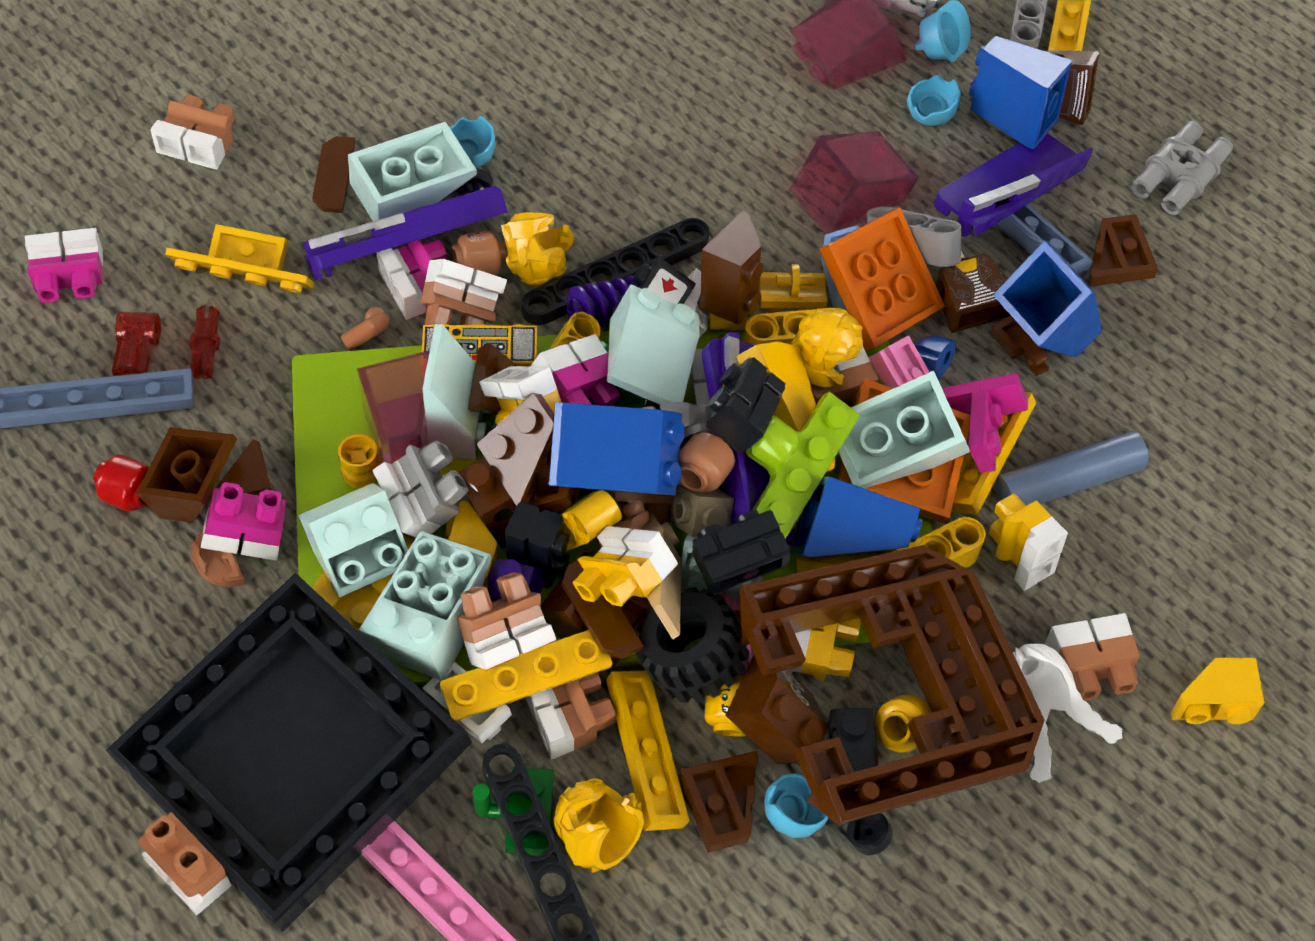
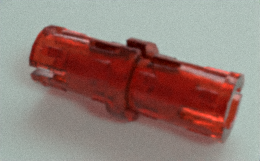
M206 306L196 309L195 332L190 336L189 342L192 349L191 365L189 368H191L193 378L200 379L201 367L204 369V379H211L214 374V356L220 346V339L217 336L220 311L213 306H209L208 318L205 317Z

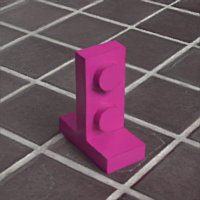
M1017 373L943 389L952 409L971 415L968 447L980 473L996 470V454L1001 453L998 427L1003 425L1002 415L1028 410V397Z

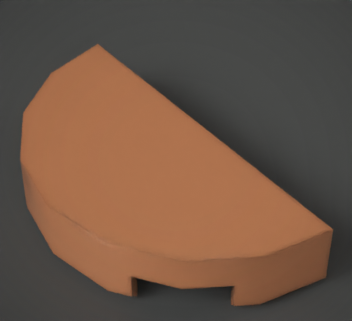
M202 530L191 545L193 563L202 578L214 585L225 587L245 585L234 553L200 548L203 536Z

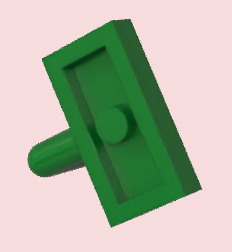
M526 768L551 825L554 769ZM483 783L477 784L473 788L474 811L476 815L483 818H501L495 802L491 801L490 788ZM518 793L509 797V801H506V807L513 815L520 816L530 810L531 802L527 796ZM506 830L505 853L516 854ZM532 833L523 840V848L530 855H541L547 850L548 842L543 835Z

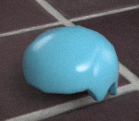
M935 75L929 80H921L911 87L907 98V106L912 117L919 123L927 126H941L955 116L960 104L961 92L954 79L951 82H947L939 75Z
M479 116L476 120L461 117L450 129L475 168H479L487 164L495 152L494 128L482 116Z
M798 773L781 775L768 787L764 800L766 817L774 829L790 838H806L821 829L829 819L806 801L812 793L806 778Z

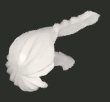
M1024 644L1020 649L1016 648L1015 652H1013L1015 659L1045 719L1033 752L1035 765L1030 772L1032 780L1040 783L1051 779L1052 749L1049 745L1048 728L1046 725L1050 709L1066 711L1068 716L1072 717L1075 722L1084 726L1088 731L1097 733L1109 744H1113L1123 738V729L1117 724L1103 721L1102 717L1095 711H1092L1091 706L1082 699L1081 694L1077 691L1072 672L1056 650L1044 644Z

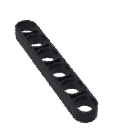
M685 219L532 289L522 298V315L528 323L533 325H544L566 315L567 298L561 295L562 290L572 288L573 286H581L583 288L588 283H594L597 286L598 283L593 281L592 277L599 273L610 276L611 280L609 282L614 278H622L624 280L627 276H634L639 268H626L623 265V262L626 260L635 259L642 264L647 263L649 265L661 258L669 265H674L701 252L708 244L709 227L701 219ZM689 231H696L702 235V238L691 241L685 238L684 234ZM659 245H666L672 249V252L660 255L653 249ZM536 302H542L548 306V309L541 313H535L529 309V306Z
M502 743L492 746L483 757V776L490 788L491 795L553 941H600L520 754L514 747ZM497 755H507L514 762L513 771L506 776L494 774L489 767L492 758ZM513 794H524L530 800L531 808L526 814L518 816L508 811L506 801ZM532 833L543 835L548 842L547 850L541 855H530L523 848V840L526 836ZM556 873L564 879L565 889L561 894L548 896L542 891L540 880L546 874ZM569 913L578 916L583 924L581 933L571 938L562 935L557 926L559 918Z

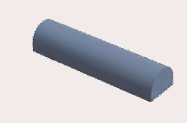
M1010 199L997 201L994 208L1009 203ZM1029 204L996 224L1030 255L1044 240L1048 241L1081 278L1085 276L1093 263L1085 253Z
M1131 431L1000 474L994 483V487L1002 500L1011 494H1016L1026 506L1036 500L1043 504L1146 469L1149 461L1148 449L1141 435L1136 431Z

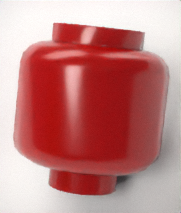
M120 454L111 457L107 462L100 463L93 477L96 483L95 488L98 498L102 502L126 512H133L139 508H144L147 504L136 493L149 466Z

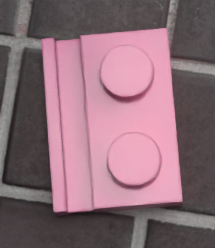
M909 335L869 357L883 384L891 388H896L929 373Z

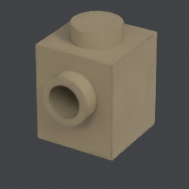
M679 483L673 499L670 523L697 537V534L702 529L711 525H720L721 528L730 525L734 498L718 488L707 493L693 492Z

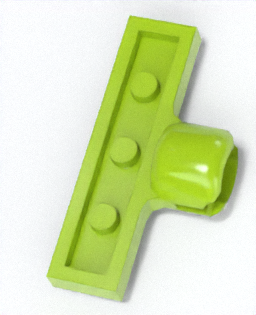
M831 392L822 395L800 432L795 431L773 415L764 436L745 451L747 456L765 468L770 475L768 485L752 510H758L759 514L771 510L785 539L860 417V414Z

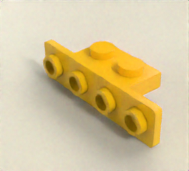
M215 224L208 256L172 248H166L165 255L175 262L174 266L176 268L196 272L197 266L210 269L209 274L213 276L231 279L232 274L245 276L244 281L259 286H266L267 281L280 283V289L293 293H301L302 288L313 290L315 282L308 276L282 271L289 241L283 237Z
M587 630L545 644L524 654L520 653L519 656L486 670L479 667L444 679L440 682V687L450 717L456 722L606 670L612 666V660L610 655L602 653L591 633Z

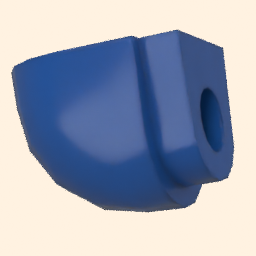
M926 336L916 341L914 345L929 372L934 371L939 380L952 362L956 343L954 340L946 337Z

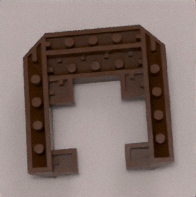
M921 545L742 585L739 589L742 646L750 644L763 676L798 668L805 662L806 658L795 633L860 618L873 649L901 643L932 713L913 717L907 724L920 753L919 755L854 772L839 737L803 746L796 752V757L812 793L806 801L836 824H843L1019 774L1028 769L1045 719L975 573Z

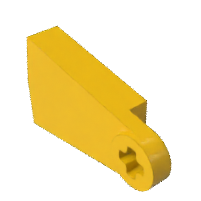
M770 342L757 344L737 355L736 358L740 365L749 357H755L768 368V373H774L786 383L785 390L773 415L795 431L800 432L816 407L802 354L800 353V347L788 343ZM835 458L826 472L834 469Z

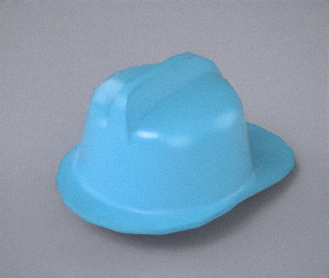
M950 0L937 12L924 18L919 25L920 39L914 45L915 50H924L927 57L931 60H948L951 63L956 61L966 51L971 38V25L965 7L957 0Z

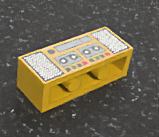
M439 324L444 325L475 363L478 348L490 343L517 366L530 367L538 356L537 326H525L522 324L512 326ZM423 325L421 354L423 383L435 325Z

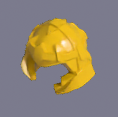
M519 213L511 217L507 224L501 225L507 247V266L513 274H517L521 278V282L532 287H539L565 272L567 267L564 252L574 244V235L569 225L563 224V226L558 228H548V225L554 224V215Z
M816 308L813 313L800 321L799 331L791 344L800 347V353L802 354L811 384L823 388L843 385L844 375L842 373L839 374L837 370L832 368L838 362L857 357L863 345L861 331L863 328L844 309Z
M593 778L577 782L573 788L568 787L559 796L553 817V825L557 835L565 844V850L571 857L574 865L588 868L591 874L601 869H609L621 862L631 852L640 838L644 825L643 812L641 811L642 801L636 799L634 792L622 797L618 792L603 783L602 779Z

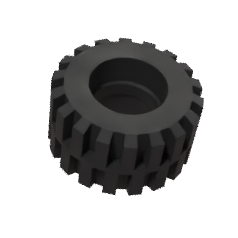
M689 587L686 592L681 593L680 635L678 637L671 638L654 609L649 608L644 613L646 620L638 623L636 631L644 647L636 653L637 658L659 690L663 691L671 699L677 697L679 702L688 703L693 698L697 703L705 701V697L710 694L714 698L721 694L719 689L724 684L730 688L735 683L733 677L736 674L741 675L745 669L742 661L749 658V650L746 647L749 644L742 646L741 624L725 599L719 594L711 595L706 588L699 592L696 587ZM702 638L693 648L681 652L689 643Z

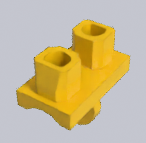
M791 264L790 273L762 272L759 280L760 306L764 308L766 313L781 312L784 308H798L799 311L827 308L825 273H800L799 264Z

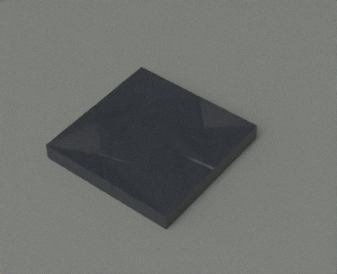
M294 573L106 751L167 814L172 812L223 866L226 875L283 932L362 854V850L367 845L370 846L472 744L468 733L298 574Z

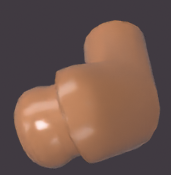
M373 307L366 312L363 322L340 337L349 351H352L366 341L386 331L389 326V316L384 313L383 309Z
M634 500L622 508L627 520L612 527L641 530L649 521V510L645 511L641 500Z

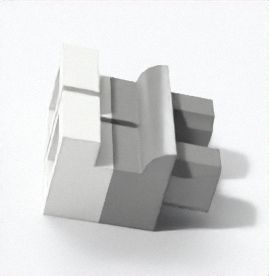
M436 440L422 449L409 445L405 450L406 455L393 464L384 462L373 469L380 487L386 492L401 532L413 537H417L420 531L432 534L460 511L456 502L469 491L460 474L451 471L444 477L442 476L440 470L452 462L453 457L449 448Z

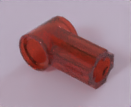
M119 311L115 324L117 347L112 366L113 376L148 373L153 346L159 345L161 335L159 313Z

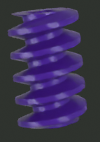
M627 276L624 280L622 278H614L611 282L600 281L597 286L594 283H588L583 288L581 286H573L569 290L567 297L568 320L574 313L585 312L597 319L601 328H607L609 317H612L614 314L613 309L616 303L626 293L630 284L636 285L632 281L634 276Z

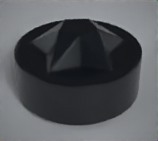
M476 168L477 175L457 188V191L460 195H465L492 187V176L487 171Z
M882 813L848 823V839L854 848L862 854H878L885 850L892 840V827Z

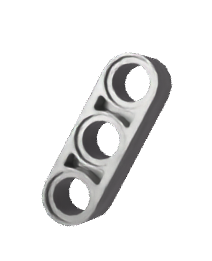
M1047 0L1015 1L1008 40L1038 49Z
M879 206L869 209L867 211V223L896 208ZM901 209L926 264L949 267L960 263L961 224L956 221Z

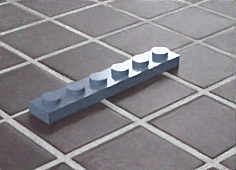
M191 368L0 388V428L195 408L194 380Z

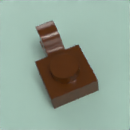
M1012 316L991 326L993 337L1011 359L1022 354L1027 366L1036 377L1049 370L1045 363L1049 359L1046 351L1032 340Z

